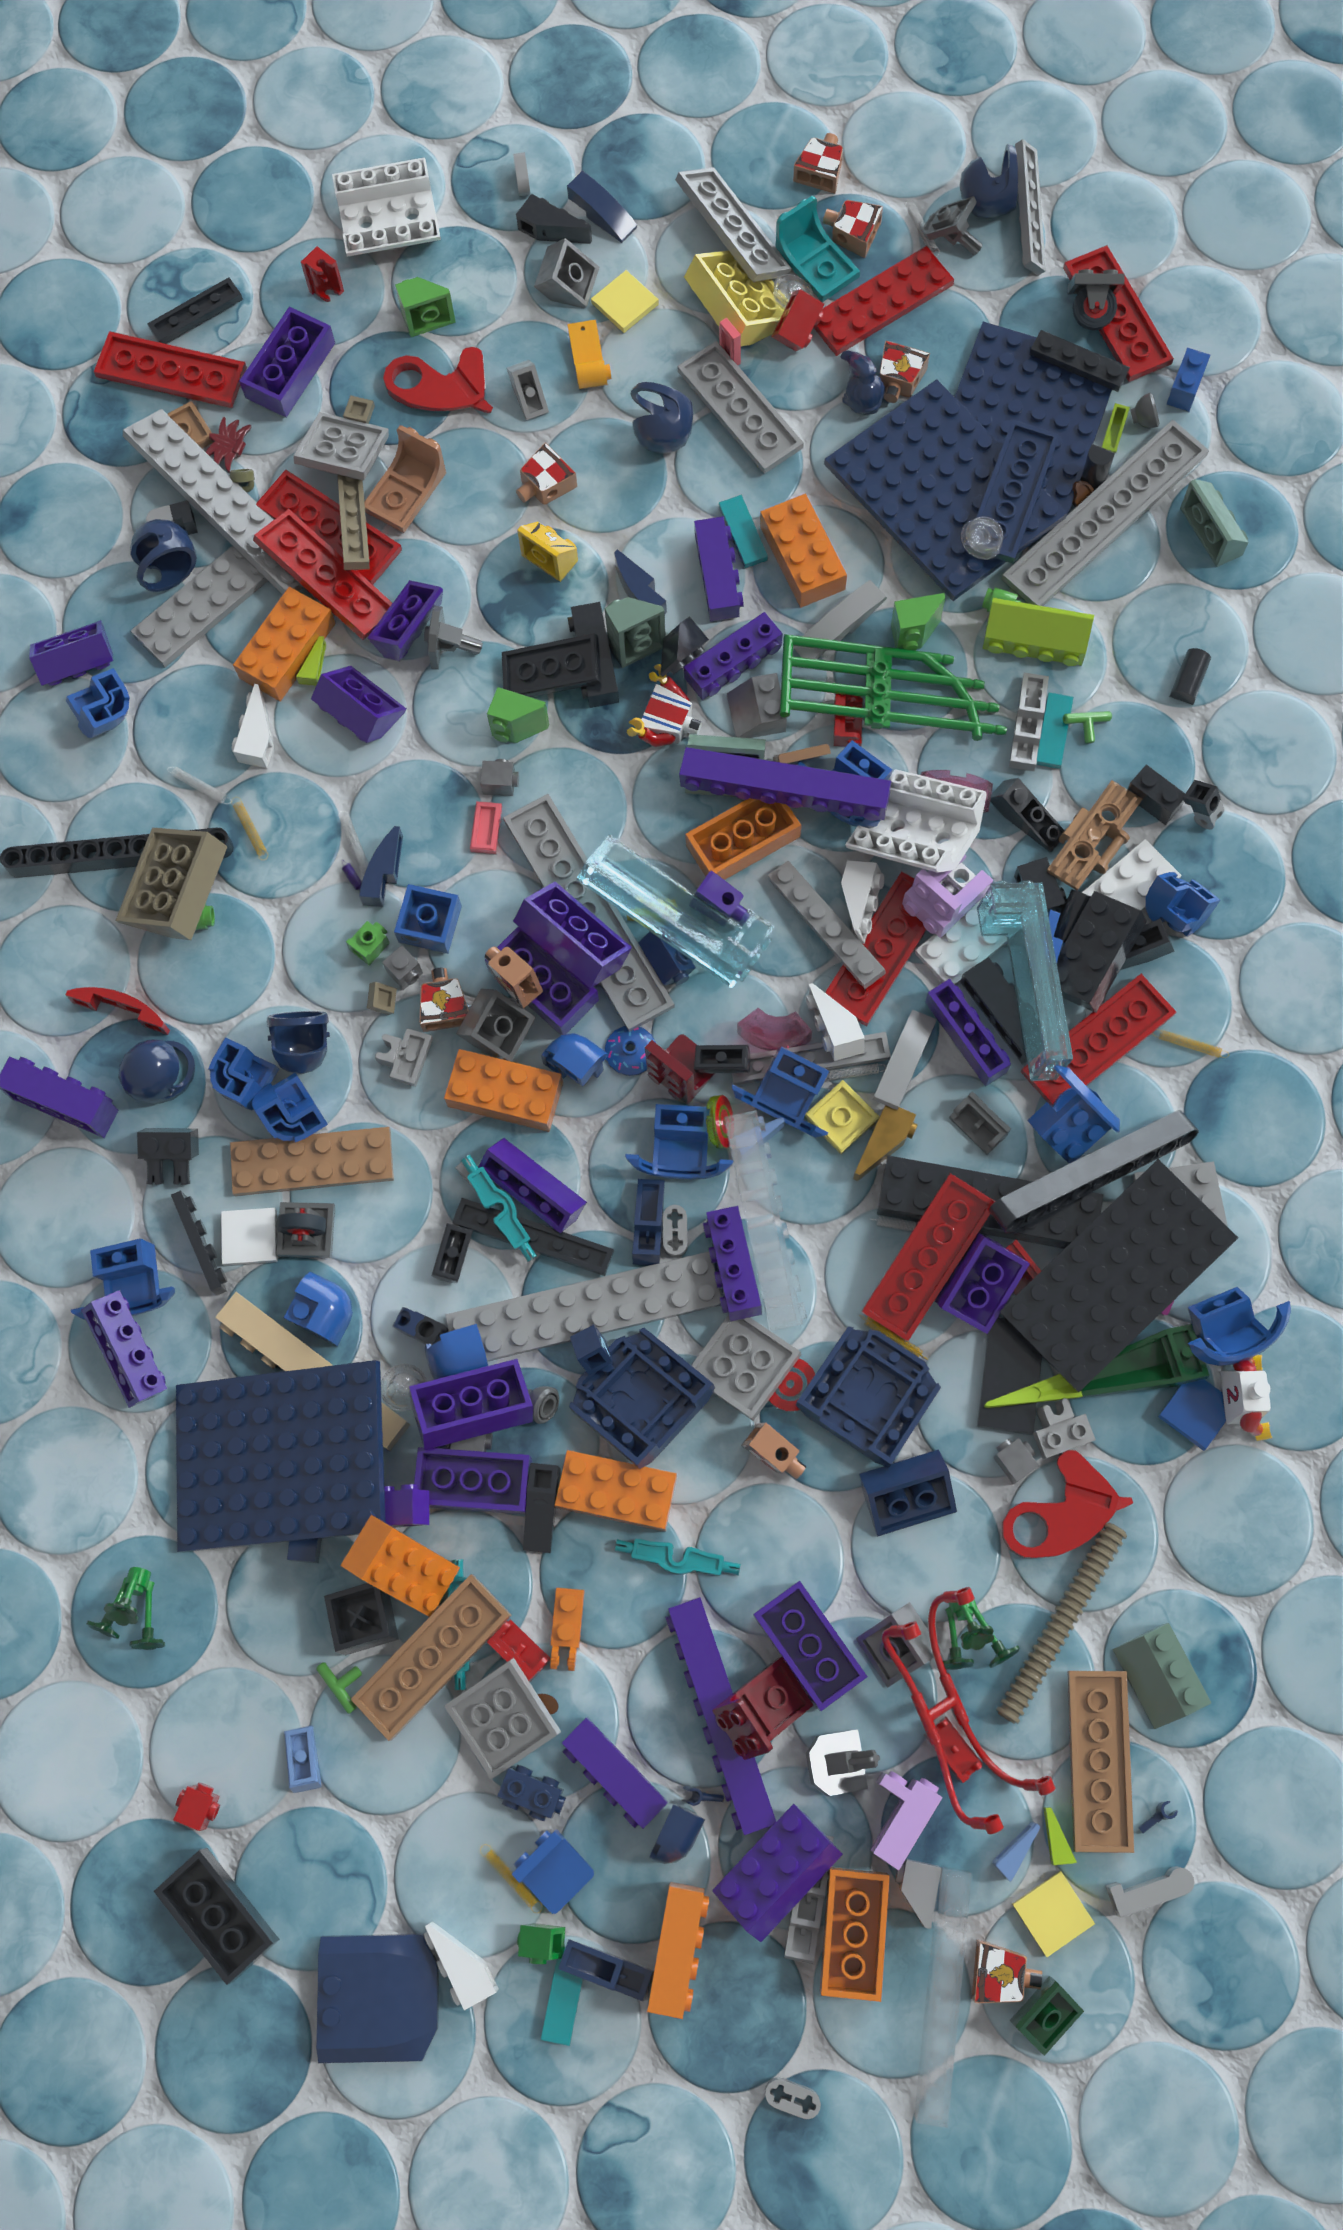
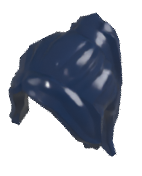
M843 351L840 357L848 362L850 376L842 402L848 405L855 413L867 415L877 413L883 402L885 387L881 378L875 374L877 371L875 365L869 357L858 352Z

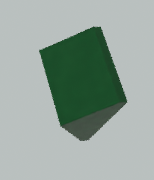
M1049 1976L1042 1984L1041 1989L1035 1991L1010 2021L1045 2056L1081 2016L1084 2010L1057 1981Z

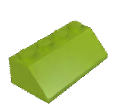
M993 598L982 649L996 654H1013L1019 658L1032 657L1038 658L1043 662L1055 661L1064 663L1067 666H1082L1094 615Z

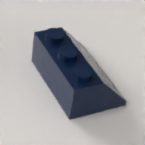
M939 1449L893 1463L890 1467L883 1466L859 1474L863 1494L877 1537L957 1512L949 1469Z

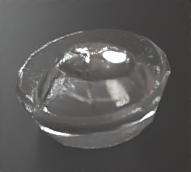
M792 274L780 275L774 282V299L782 309H785L794 291L801 289L813 296V291L804 279Z
M982 516L969 521L963 526L961 541L964 548L971 555L980 559H990L1000 553L1003 545V531L995 520Z
M395 1365L385 1373L381 1380V1397L385 1404L393 1410L401 1412L413 1410L410 1402L409 1386L427 1382V1378L414 1365Z

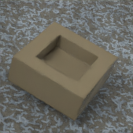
M350 395L343 418L369 424L375 407L374 401Z
M378 982L369 983L367 1009L386 1015L394 1014L397 988Z

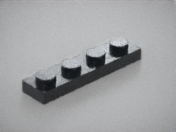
M230 277L152 320L147 325L159 343L167 344L242 301L243 298L240 291Z
M1040 330L1029 354L1116 392H1119L1130 369L1126 365L1043 330Z
M181 1190L171 1194L210 1290L217 1296L227 1292L224 1285L227 1282V1278L222 1268L216 1267L214 1259L217 1258V1254L212 1244L206 1243L204 1235L207 1234V1231L201 1219L197 1221L194 1211H197V1207L191 1196L187 1197Z

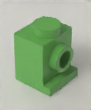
M368 921L351 939L349 938L346 941L349 950L369 966L390 942L386 936L387 930L378 922L372 925ZM370 935L373 936L370 941H366Z

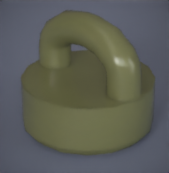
M235 469L229 472L233 482H248L247 486L241 487L244 491L250 492L254 488L255 477L252 469Z

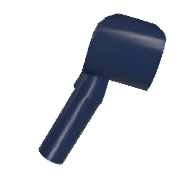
M690 1785L683 1787L684 1790L692 1791V1797L689 1800L682 1799L684 1803L696 1806L701 1801L724 1802V1795L701 1792L698 1788Z
M1164 1801L1157 1805L1156 1813L1153 1817L1139 1827L1142 1833H1145L1161 1820L1173 1819L1177 1816V1810L1169 1815H1166L1164 1812L1165 1805L1171 1801Z

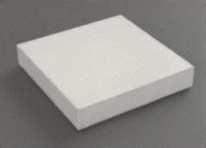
M276 1208L221 1211L222 1265L278 1262V1256L276 1255Z

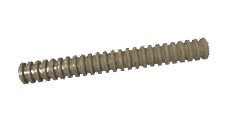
M1106 1523L1104 1531L1101 1530L1099 1532L1100 1538L1095 1539L1096 1545H1092L1090 1548L1092 1552L1086 1554L1087 1560H1083L1081 1563L1083 1567L1078 1568V1576L1072 1578L1074 1582L1068 1585L1069 1591L1064 1592L1065 1598L1060 1599L1061 1605L1055 1607L1057 1612L1051 1614L1052 1620L1046 1623L1047 1629L1041 1631L1043 1636L1037 1638L1038 1644L1033 1645V1653L1029 1652L1028 1656L1030 1658L1028 1661L1024 1660V1668H1020V1675L1014 1678L1016 1682L1010 1684L1012 1689L1010 1692L1006 1691L1005 1695L1007 1697L1001 1700L1002 1706L996 1708L999 1715L1013 1724H1019L1020 1720L1018 1718L1020 1715H1024V1707H1029L1027 1702L1033 1700V1692L1037 1693V1685H1041L1043 1682L1041 1678L1047 1676L1045 1671L1051 1669V1661L1054 1662L1056 1660L1055 1654H1059L1061 1651L1059 1647L1065 1645L1063 1640L1069 1638L1068 1632L1074 1629L1073 1623L1079 1621L1077 1616L1083 1614L1081 1609L1087 1607L1086 1601L1087 1599L1091 1600V1592L1097 1590L1095 1585L1101 1583L1100 1577H1104V1570L1109 1569V1561L1113 1562V1554L1119 1552L1118 1546L1121 1547L1123 1545L1122 1539L1127 1538L1126 1532L1118 1526Z

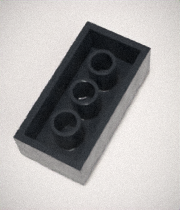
M1094 891L1061 949L1056 965L1049 971L1043 982L1048 990L1059 997L1096 1013L1147 922L1142 911Z
M208 1848L198 1850L153 1891L226 1985L234 1982L280 1940Z

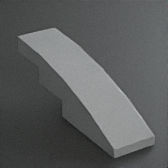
M869 580L829 611L803 637L841 641L849 632L852 634L887 597ZM793 646L794 650L802 658L818 659L826 651L825 649Z
M1031 673L1023 674L1009 768L1035 771L1049 676Z
M915 1010L911 1011L873 1098L874 1101L898 1110L937 1019Z
M826 1835V1836L830 1839V1841L833 1843V1838H834V1837H833V1836H828V1835ZM829 1870L791 1910L784 1958L810 1964L814 1962Z

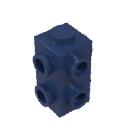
M670 925L652 928L638 942L664 986L670 984L678 986L685 983L689 979L688 975L696 968L689 953L685 951L679 941L677 933Z
M518 1764L516 1769L508 1768L497 1796L503 1799V1805L514 1810H518L519 1806L529 1809V1816L540 1821H545L546 1817L553 1818L555 1813L560 1815L566 1798L562 1796L564 1789L558 1787L559 1781L547 1776H543L542 1780L531 1776L533 1770Z

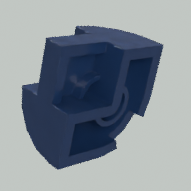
M674 1803L649 1859L662 1864L676 1863L686 1857L692 1849L705 1819L696 1815L690 1809L683 1808Z

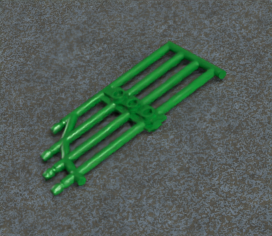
M784 634L780 699L781 717H789L790 710L863 718L864 726H871L874 729L890 728V722L970 731L974 741L982 740V733L1006 735L1007 727L1003 725L994 726L993 724L980 723L977 711L996 713L999 712V704L976 701L971 698L965 688L984 689L985 682L978 679L971 680L970 678L956 677L940 664H953L954 656ZM793 646L865 654L866 665L793 657ZM892 658L921 661L936 674L891 669ZM792 667L866 676L865 687L792 678ZM891 679L951 686L959 698L891 690ZM791 688L865 697V708L792 700ZM891 700L966 709L969 721L890 712Z

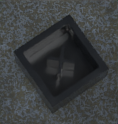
M365 1583L324 1596L335 1652L346 1656L399 1640L389 1594L369 1583Z

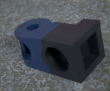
M405 1307L401 1308L392 1327L425 1345L431 1344V1346L441 1340V1334L449 1332V1329L444 1324Z

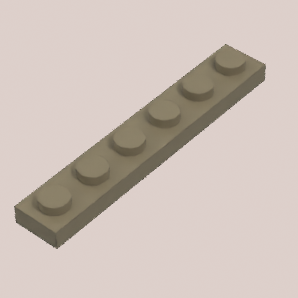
M337 474L344 570L370 569L363 480Z

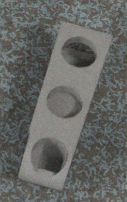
M1175 1866L1168 1869L1164 1876L1122 1889L1121 1884L1115 1882L1106 1885V1889L1115 1915L1121 1918L1186 1895L1192 1891L1195 1882L1190 1871Z

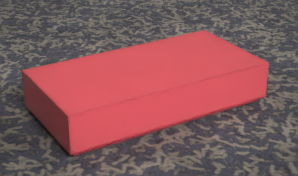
M725 318L719 324V344L737 365H740L741 334Z
M476 801L470 844L471 852L496 854L502 803Z

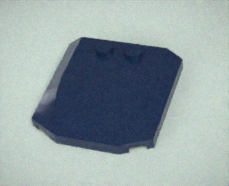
M848 1326L798 1399L796 1406L806 1417L873 1462L890 1467L941 1389V1386L934 1381L929 1373L930 1369L924 1360L876 1330L862 1331Z
M646 1328L639 1329V1333L630 1337L622 1336L616 1339L608 1347L613 1363L591 1375H588L585 1371L578 1379L573 1403L570 1402L569 1405L574 1414L639 1469L649 1465L707 1404L715 1389L714 1384Z
M424 1934L321 1936L318 1952L316 2050L318 2063L423 2061L437 2032L439 2019V1967L435 1955H433L425 1940Z

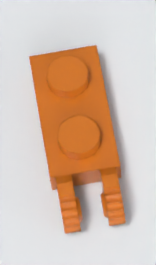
M556 1588L551 1635V1669H557L559 1665V1649L561 1646L570 1647L567 1660L568 1671H575L577 1648L580 1647L585 1590Z

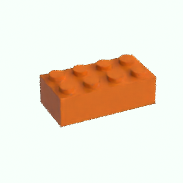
M806 493L760 511V528L800 608L846 590L847 573Z
M288 587L234 662L233 666L239 679L253 687L254 684H258L262 692L281 702L296 681V676L318 637L323 636L326 638L336 623L331 609Z
M749 798L686 833V847L705 877L711 870L725 880L800 838L801 824L787 804L776 802L768 804L758 799Z
M459 1049L444 1100L450 1108L550 1132L563 1087V1079L559 1073Z
M567 1450L555 1507L557 1509L666 1532L677 1473L649 1467L639 1469L631 1463Z
M373 1515L369 1517L340 1565L363 1581L428 1617L434 1613L460 1567Z
M835 1867L829 1869L820 1979L821 1996L881 2002L890 1876L888 1873Z
M670 1882L647 2010L649 2013L683 2019L684 2011L690 2012L694 1989L688 1988L689 1980H696L699 1958L694 1957L695 1948L701 1949L704 1927H700L699 1922L700 1917L706 1918L709 1897L704 1896L705 1888Z

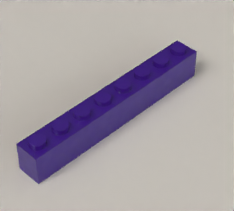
M685 747L679 773L680 787L690 791L703 790L715 795H733L743 800L749 798L758 799L768 804L776 802L787 804L792 808L806 807L812 808L817 812H836L846 817L852 815L860 816L870 821H885L891 789V780Z
M701 1597L668 1608L670 1615L665 1616L670 1633L676 1631L679 1643L674 1645L679 1660L685 1659L689 1670L685 1671L684 1675L688 1687H695L698 1698L694 1699L693 1702L698 1717L702 1715L705 1717L707 1726L702 1729L707 1744L713 1743L717 1755L712 1756L717 1773L723 1772L726 1783L721 1785L726 1801L732 1800L736 1812L731 1813L736 1831L742 1829L743 1834L747 1835L772 1826L777 1821L755 1757L744 1760L742 1756L735 1752L731 1739L726 1731H723L718 1726L716 1716L712 1711L732 1695L733 1692Z

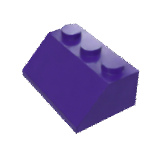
M409 580L367 639L384 658L400 662L431 619L434 607L442 604L443 589L439 586Z
M100 620L30 644L29 659L41 686L46 684L54 686L61 683L63 678L69 676L77 678L86 674V670L95 667L97 670L108 667L110 662L113 661V652L103 623Z
M352 666L321 674L311 697V700L322 711L329 713L337 719L340 725L347 727L356 734L359 740L366 743L382 738L407 709Z
M978 1232L936 1297L935 1302L941 1309L988 1334L1030 1263Z

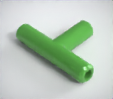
M1110 711L1068 713L1063 715V722L1065 724L1083 723L1084 739L1087 744L1095 742L1093 722H1106L1112 719Z
M326 1662L318 1665L316 1670L345 1711L350 1714L356 1710L357 1706L352 1702L345 1688L362 1675L361 1670L354 1666L337 1679Z

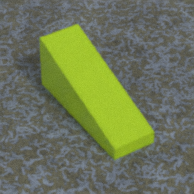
M1115 403L1102 448L1116 453L1130 407Z
M323 636L318 637L298 672L296 678L299 684L317 685L326 650V641Z
M1043 1807L1051 1864L1077 1863L1052 1808Z

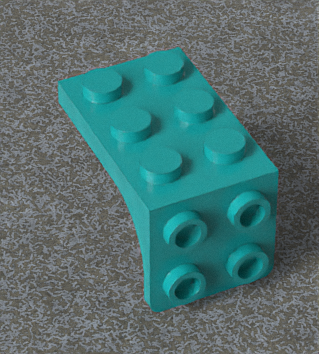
M814 196L803 199L796 207L779 216L776 222L775 247L792 270L821 302H824L860 277V270L824 231L818 218L817 199Z

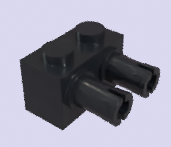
M145 1128L137 1132L138 1159L147 1161L146 1184H164L163 1160L165 1159L173 1161L174 1185H179L180 1183L181 1185H187L191 1183L189 1161L199 1155L198 1128Z

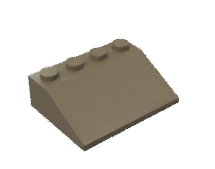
M152 827L115 921L174 939L192 940L227 846L208 832Z

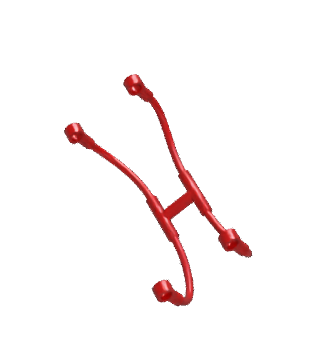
M965 1587L957 1591H946L937 1596L929 1609L928 1630L931 1648L940 1673L939 1679L947 1695L945 1699L928 1709L922 1693L918 1692L914 1681L889 1640V1636L894 1638L904 1637L905 1640L921 1635V1631L917 1622L913 1621L905 1625L891 1626L883 1631L882 1642L912 1694L911 1699L930 1744L934 1745L948 1796L956 1815L963 1823L971 1826L973 1829L986 1830L987 1834H995L1004 1828L998 1814L990 1815L986 1818H969L962 1811L940 1744L941 1738L934 1724L935 1719L952 1708L958 1724L963 1727L966 1736L979 1757L990 1770L1005 1782L1023 1788L1025 1791H1038L1041 1796L1052 1793L1056 1788L1051 1776H1045L1040 1779H1024L1022 1781L1006 1774L988 1757L969 1726V1719L951 1676L946 1672L935 1627L936 1611L940 1603L958 1602L959 1605H965L975 1599L971 1588Z

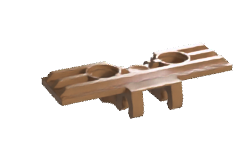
M1111 780L1090 811L1082 807L1075 815L1069 827L1061 834L1059 842L1064 844L1067 840V843L1051 863L1047 872L1077 891L1092 870L1105 874L1112 858L1122 844H1126L1130 839L1128 833L1122 830V828L1136 810L1142 798ZM1102 812H1112L1115 820H1105L1102 817ZM1105 836L1112 838L1113 841L1103 855L1099 856V852L1095 850L1098 843Z

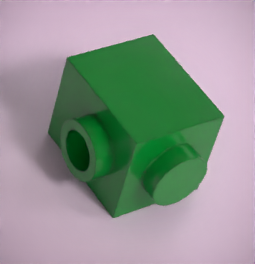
M536 1923L520 1925V1932L517 1937L518 1956L529 1958V1963L547 1964V1960L562 1959L566 1927Z

